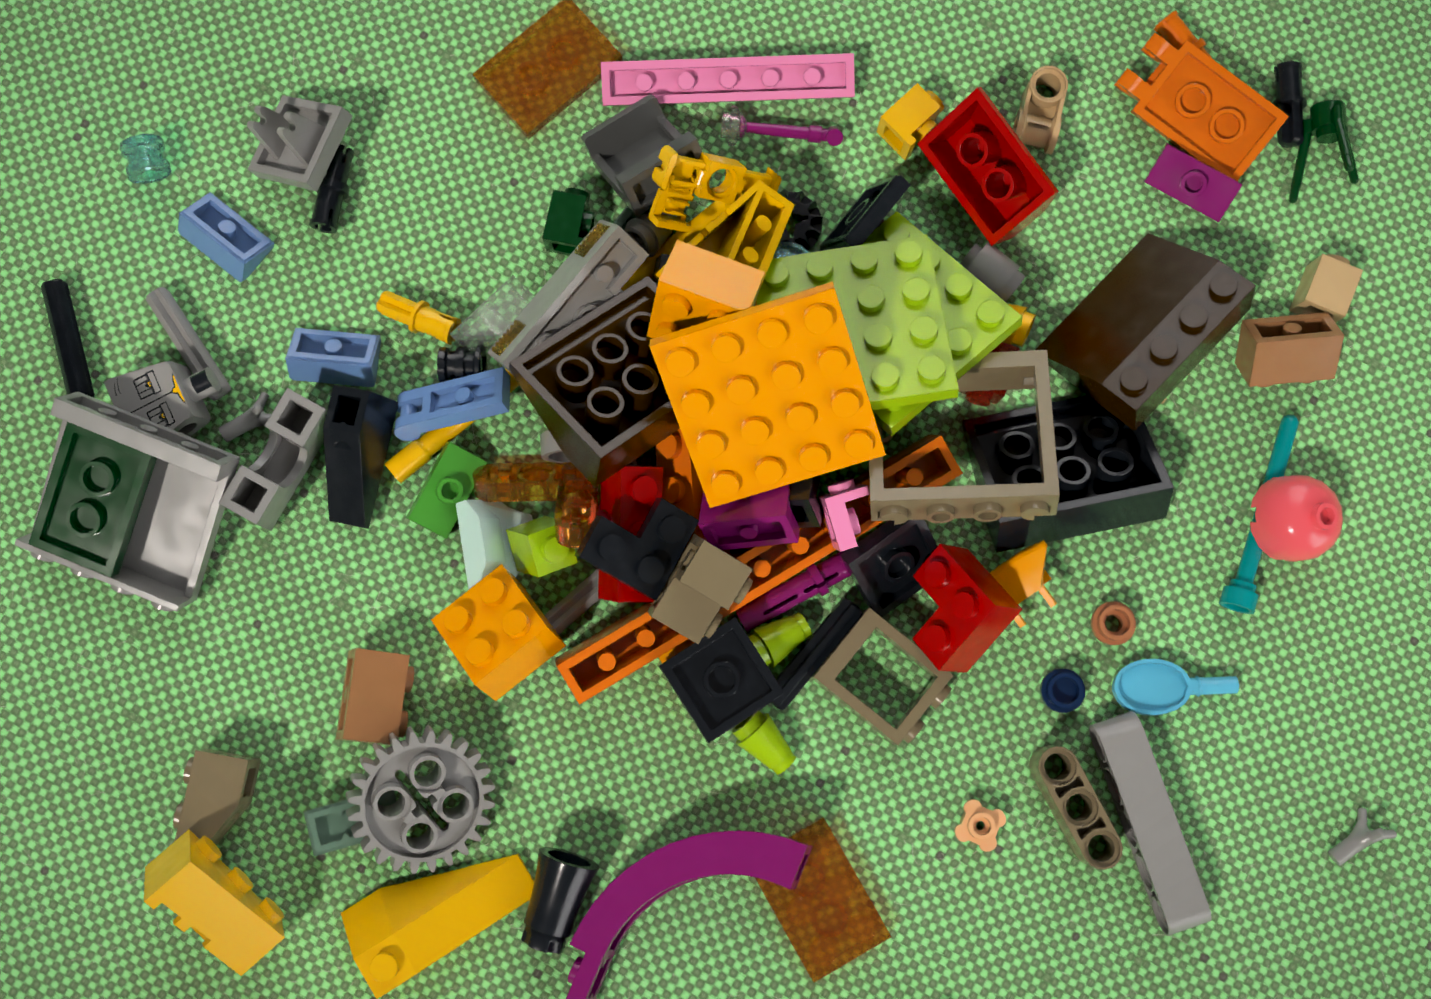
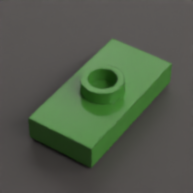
M447 441L406 518L447 539L458 519L455 503L468 500L488 462Z

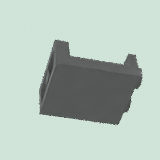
M653 94L647 95L584 133L581 137L595 168L636 217L652 207L657 190L660 188L652 180V173L655 167L661 168L662 161L658 157L663 146L669 145L679 153L678 155L699 159L702 153L697 138L690 131L682 135L664 116L659 102Z

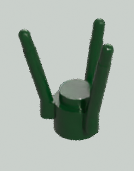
M1325 100L1318 102L1310 108V119L1303 120L1304 141L1299 146L1289 195L1290 203H1295L1298 199L1311 136H1315L1317 142L1322 144L1338 141L1341 158L1343 159L1345 170L1348 171L1350 182L1352 184L1358 183L1359 178L1348 136L1346 107L1343 101Z

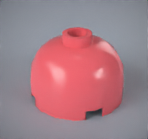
M1306 475L1273 477L1260 486L1252 499L1251 508L1256 507V522H1250L1251 532L1258 547L1270 558L1288 562L1318 558L1335 544L1341 534L1343 525L1342 506L1336 493L1321 480Z

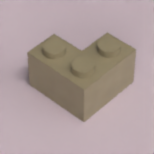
M693 534L657 601L654 600L649 607L648 613L652 618L699 644L703 636L710 638L718 628L723 617L718 612L721 606L729 610L733 601L737 604L743 601L753 583V580L748 577L753 569L698 535Z

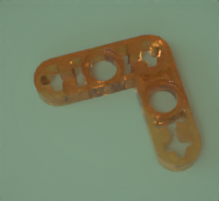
M571 462L493 463L480 466L473 472L474 492L479 500L481 499L485 502L556 501L554 516L556 540L564 547L579 548L596 515H599L600 484L594 487Z

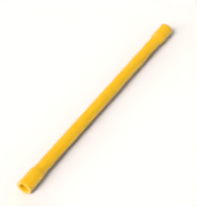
M714 201L688 222L692 227L690 233L677 231L669 237L655 256L647 257L621 290L628 289L647 276L653 279L656 258L661 254L670 255L676 240L686 243L691 241L710 222L727 209L725 207L726 203ZM507 371V373L511 377V393L520 385L515 379V377L509 371ZM476 420L428 431L417 440L410 442L384 464L400 483H403L429 462L432 456L445 446L447 441L450 442Z

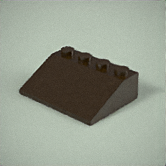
M1147 233L1035 350H1047L1048 365L1135 431L1250 310L1256 285L1218 259Z
M649 276L509 362L511 373L564 455L594 487L680 429L649 347L650 339L653 338L647 337V331L657 284Z

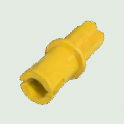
M384 291L376 304V309L382 315L408 325L410 332L426 333L449 345L452 344V341H456L461 331V319L431 308L429 303L424 300L416 303L393 292Z

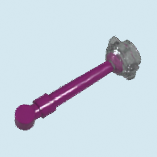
M731 105V113L722 112L720 138H728V146L736 145V142L743 138L745 133L804 139L812 143L824 141L832 146H837L843 141V134L836 126L824 129L822 126L815 125L804 127L747 122L746 117L734 105Z

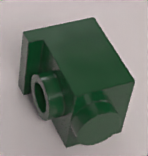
M566 188L565 192L553 189L542 237L546 251L570 255L584 239V236L586 237L592 230L595 222V212L590 211V194L577 188Z

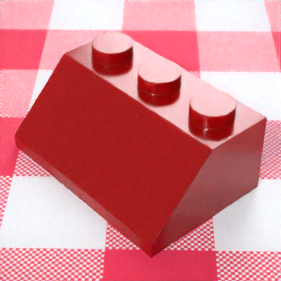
M977 87L917 143L991 246L1015 237L1047 209L1059 192L982 87Z

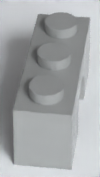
M287 388L265 424L270 434L263 452L249 467L240 466L218 504L252 523L272 531L324 443L323 426L327 410Z

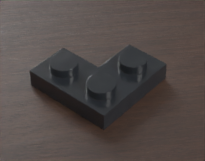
M663 498L655 499L636 535L607 518L596 515L574 556L649 599L657 601L699 520Z

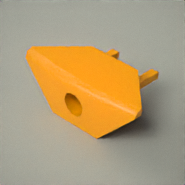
M1044 540L1022 549L989 572L1017 604L1037 591L1040 592L1051 608L1057 604L1044 586L1045 583L1051 580V577L1044 569L1048 548ZM1020 614L1014 618V621L1020 628L1026 625Z

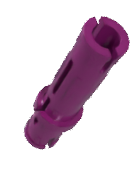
M841 551L817 565H810L806 568V571L781 583L737 609L735 612L745 631L749 633L751 629L788 611L818 593L821 596L829 593V587L850 577L851 575L840 557L845 551Z

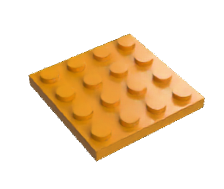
M833 281L650 339L649 347L710 508L886 455Z

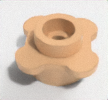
M971 799L963 806L964 813L960 819V824L955 827V836L961 842L971 841L978 844L982 851H992L997 846L996 835L999 828L1005 825L1006 816L1000 809L989 810L982 807L980 801ZM979 821L984 823L982 830H978L976 827Z

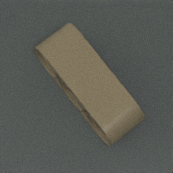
M1048 745L1039 747L1030 758L1029 768L1074 855L1079 861L1094 868H1112L1119 862L1123 846L1078 759L1072 751L1065 747ZM1051 754H1057L1063 763L1061 773L1055 778H1050L1044 769L1045 761ZM1078 794L1083 799L1084 810L1081 815L1072 819L1067 813L1066 803L1072 795ZM1101 835L1106 844L1105 851L1100 857L1093 859L1089 855L1088 844L1094 836Z

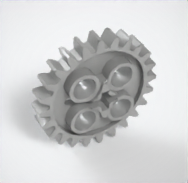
M430 725L425 727L422 737H417L410 726L407 727L406 740L400 741L391 732L389 733L391 746L385 749L375 742L373 748L377 757L372 760L361 756L359 759L365 773H351L350 775L352 783L359 787V789L346 791L347 801L355 804V806L346 810V815L349 821H358L351 827L354 838L364 837L360 843L364 853L376 848L374 858L379 865L391 856L390 864L393 871L396 872L404 861L408 862L412 874H416L420 862H426L429 870L435 872L436 859L441 857L451 866L453 865L451 852L457 849L460 853L467 856L469 851L464 842L468 838L480 842L482 838L476 830V826H485L491 823L488 816L482 812V810L495 807L493 799L490 796L484 795L495 789L492 780L484 778L491 770L486 762L477 763L482 755L476 747L466 751L469 743L465 737H459L452 744V734L449 729L445 728L437 739ZM426 760L436 762L435 768L430 774L426 776L414 774L419 763ZM396 771H403L417 791L424 798H428L435 812L447 822L445 828H440L423 805L418 801H414L409 789L395 777ZM391 790L400 792L399 799L394 804L389 806L378 804V800L383 793ZM453 793L463 794L462 800L457 806L453 808L442 807L447 796ZM418 823L428 825L423 835L416 838L406 836L411 826Z

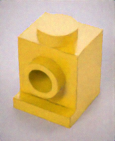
M917 83L880 117L876 132L906 161L911 156L916 141L922 140L938 125L935 121L938 114L944 110V105L934 92L930 90L925 91Z

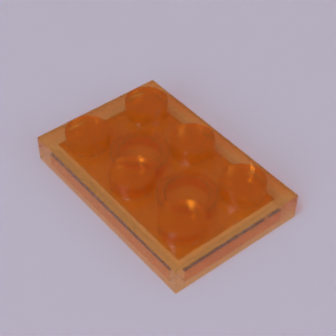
M823 816L787 837L813 846L796 889L790 890L773 882L755 878L813 983L891 938L889 931Z

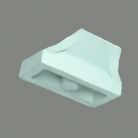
M498 499L464 500L455 503L468 589L476 585L501 564L516 578L520 572L516 569L506 529L533 520L532 515L509 508Z

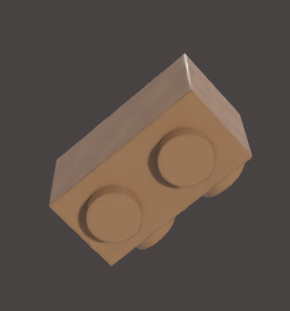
M1328 312L1242 320L1235 364L1249 387H1270L1275 384L1312 383L1318 380L1335 379L1344 334Z
M354 648L348 651L335 740L369 744L376 742L379 745L391 746L389 733L393 732L397 737L405 736L408 724V711L402 710L404 694L411 692L414 681V667L408 666L410 655Z

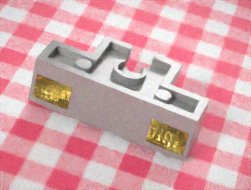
M600 219L487 353L511 373L509 362L623 292L621 288L647 259L649 254L619 225Z

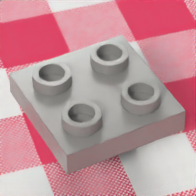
M282 95L275 111L256 105L254 111L260 117V122L249 120L247 127L260 141V144L247 170L258 178L318 191L353 115L341 106Z

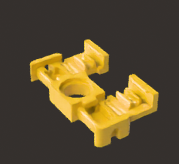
M665 145L662 147L658 157L662 161L661 168L655 167L652 173V180L660 188L657 190L647 218L656 227L690 233L692 227L685 221L687 215L684 213L686 206H690L688 201H693L694 196L692 193L699 198L726 203L725 207L728 208L757 181H762L777 192L782 179L770 167H767L766 173L747 170L736 159L704 152L701 153L699 159L678 155L679 153L671 146ZM725 169L726 176L724 181L719 186L710 188L709 181L712 174L717 170ZM662 212H665L666 214L677 215V217L662 214Z

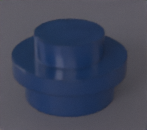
M1063 668L1055 669L1043 678L1040 685V695L1044 704L1049 709L1059 713L1074 711L1082 704L1085 697V685L1081 677L1074 671Z

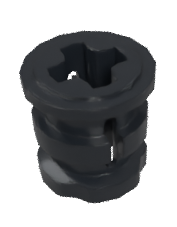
M483 344L477 345L475 351H469L468 347H457L456 351H450L447 347L439 348L437 356L439 383L487 371V355Z

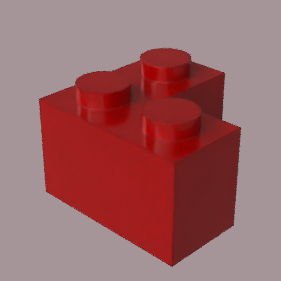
M939 544L913 575L916 581L939 606L912 638L938 671L967 673L1022 611L1017 602L966 548Z

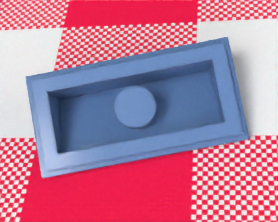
M211 192L179 213V234L239 282L248 278L274 247L273 241Z
M295 328L285 358L289 377L296 381L374 387L377 378L381 337L380 335Z

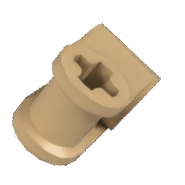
M1043 66L1033 73L1022 94L1020 107L1013 125L1014 132L1023 144L1043 148L1044 153L1049 155L1053 153L1062 123L1061 115L1068 89V80L1065 73L1055 66ZM1044 85L1049 87L1054 97L1045 98L1037 92L1036 86Z

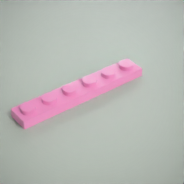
M854 53L601 62L603 106H627L636 103L649 94H653L659 104L855 97Z

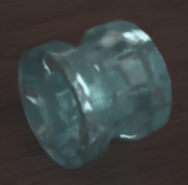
M139 134L131 136L120 143L121 155L128 160L129 164L126 167L129 181L138 184L154 183L167 178L171 174L170 163L163 158L162 153L165 150V145L160 136L155 134Z

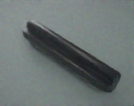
M62 279L45 281L41 285V290L66 394L79 391L94 398L95 394L68 284Z
M846 598L841 599L780 673L776 680L785 694L772 701V705L780 710L786 709L862 615V611L855 603Z

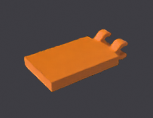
M1154 33L1141 49L1148 57L1160 63L1145 82L1136 73L1127 68L1114 86L1138 101L1131 110L1132 114L1186 154L1238 181L1289 116L1188 40L1177 50L1160 35Z

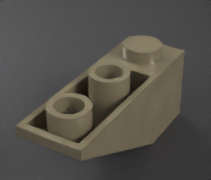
M212 749L195 750L194 757L189 758L184 770L183 780L185 784H188L184 802L181 801L178 804L174 814L173 827L177 829L175 841L190 829L199 839L205 835L217 846L251 804L261 759Z

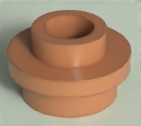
M1116 601L1103 603L1092 614V632L1104 644H1123L1135 632V616L1131 609L1123 603ZM1110 615L1116 617L1119 622V627L1115 632L1108 630L1105 624L1107 617Z

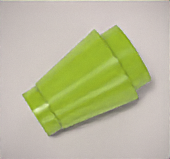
M797 612L792 616L751 629V635L748 637L766 665L774 668L801 644L805 638L809 637L812 632L806 619L801 613Z
M759 710L737 724L732 730V733L737 738L736 744L769 769H772L776 775L783 773L796 759V756L792 753L769 713L763 714Z

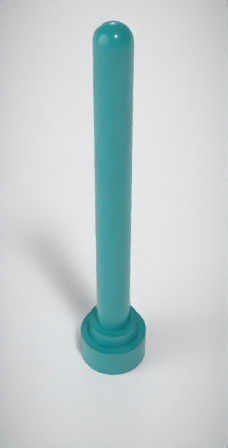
M1285 415L1281 419L1263 484L1273 477H1281L1285 474L1299 425L1298 418L1294 415ZM1254 512V516H1253L1252 522H1256L1255 512ZM1251 526L1236 578L1230 579L1229 586L1223 587L1219 605L1245 614H1254L1259 595L1255 593L1257 586L1253 582L1262 550L1258 547L1252 535Z

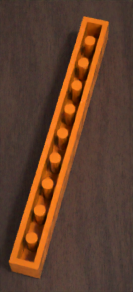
M927 435L883 461L884 488L943 486L963 474L942 435ZM868 470L855 478L854 482L855 485H868L870 491ZM870 495L845 502L846 508H854L860 524L861 533L856 534L855 538L883 522L871 521ZM824 515L821 527L800 528L798 543L739 548L730 553L731 556L753 569L748 576L753 580V583L740 604L733 601L729 610L721 606L718 612L723 615L722 619L836 550L833 548ZM648 602L556 657V667L580 705L688 640V638L652 618L648 613L652 602Z

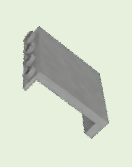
M79 391L54 398L50 415L62 419L36 518L67 422L156 457L157 460L118 575L110 578L29 545L32 532L17 538L15 546L30 551L31 556L38 560L57 562L67 566L77 576L96 578L108 583L118 593L126 595L135 594L151 601L155 608L163 611L177 612L196 601L225 509L224 506L218 503L236 474L240 457Z

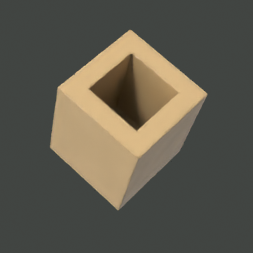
M1334 254L1320 255L1306 266L1289 311L1298 315L1328 312L1335 323L1346 317L1363 270L1350 265V261L1342 256Z

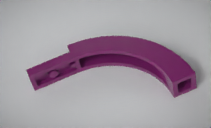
M721 831L691 836L670 843L646 855L628 867L607 886L580 922L569 945L584 951L585 955L584 957L579 956L575 960L569 972L568 982L572 985L566 999H596L612 958L629 928L647 908L668 892L701 878L726 874L751 876L773 882L790 890L796 889L813 846L769 833Z

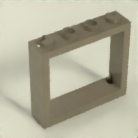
M1047 350L990 352L957 380L959 392L1034 389L1042 483L884 488L883 456L869 460L871 521H894V525L905 523L907 520H928L932 523H947L953 519L974 518L981 522H992L1001 517H1022L1026 520H1034L1035 516L1056 515L1060 492ZM877 423L879 433L882 439V427Z

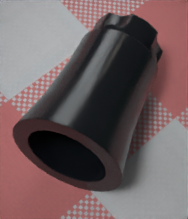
M551 847L540 848L535 881L524 918L526 925L521 941L538 951L563 953L567 937L572 935L578 913L586 893L600 868L599 865L584 856L570 851Z

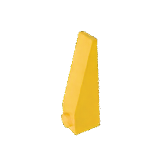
M514 854L440 874H433L381 887L341 912L353 960L374 996L378 999L529 901L535 880L520 855Z

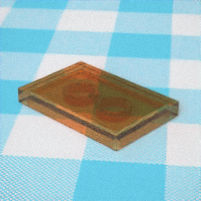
M561 0L472 75L480 87L529 140L601 80V62L623 61L622 54L572 0Z

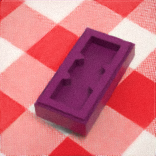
M1168 143L1164 146L1144 180L1145 183L1217 222H1220L1242 187V183Z

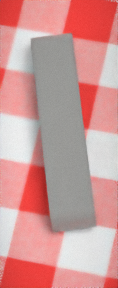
M1129 711L1091 724L1089 726V733L1160 928L1166 936H1170L1210 922L1212 916L1209 904L1140 719L1135 712Z

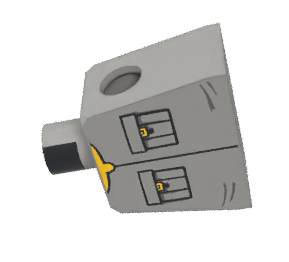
M164 361L104 381L114 406L189 437L210 421V414L203 399L221 390L220 382L210 368L206 367L192 375L187 366L172 361Z

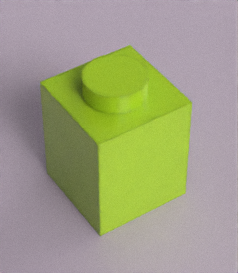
M543 516L506 529L516 569L519 572L539 578L578 563L577 557L574 556L576 553L568 523L565 520Z

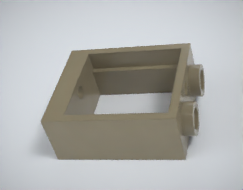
M869 607L862 613L858 621L811 678L890 743L899 745L902 740L909 744L920 732L925 724L920 720V717L930 705L936 709L946 699L952 690L947 683L953 677V674L949 671H938L917 645ZM874 630L934 677L895 727L891 726L835 680Z

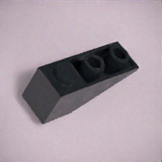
M333 385L323 426L329 521L369 529L398 409L397 401L372 391Z

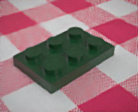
M67 422L28 544L110 578L118 575L157 458Z

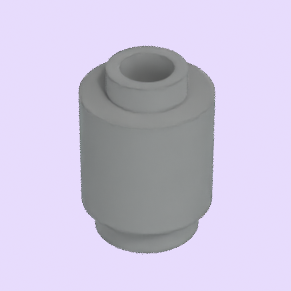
M989 242L983 248L975 243L960 263L1005 302L1026 277L1018 270L1020 266L995 246H991Z

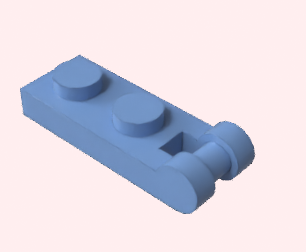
M504 367L404 391L397 397V411L400 413V417L395 421L394 434L400 440L414 441L424 432L507 413L510 406L511 377Z

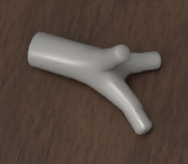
M261 392L257 401L243 414L219 427V432L226 442L253 428L266 424L271 414L265 413L263 410L269 398L266 392Z
M1358 808L1357 822L1347 838L1330 849L1328 854L1338 866H1341L1366 847L1384 839L1396 838L1397 833L1395 830H1383L1382 828L1368 829L1367 809Z

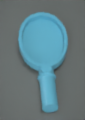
M1143 659L1132 662L1118 671L1112 683L1113 695L1123 708L1136 714L1148 716L1163 715L1175 711L1187 702L1190 695L1199 697L1200 695L1237 694L1239 691V681L1236 676H1195L1194 678H1189L1188 674L1180 666L1161 659Z

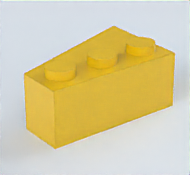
M759 180L715 220L710 222L688 244L765 272L764 280L795 204ZM665 265L655 274V276L660 278Z
M188 829L145 866L144 902L153 909L163 903L178 915L173 920L177 928L185 932L191 927L205 940L202 942V945L206 950L242 976L285 938L282 924L284 914L270 898L266 897L264 900H261L251 890L254 887L253 883L240 868L234 867L231 870L220 860L222 853L211 839L205 835L199 839Z

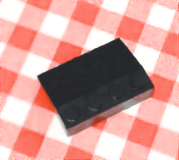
M1088 395L1052 402L1060 492L1056 515L1035 516L1034 520H1026L1022 517H1001L996 521L986 522L996 553L1031 546L1042 540L1047 543L1166 518L1174 486L1144 421L1133 431ZM1036 406L963 420L962 427L976 485L1042 483Z

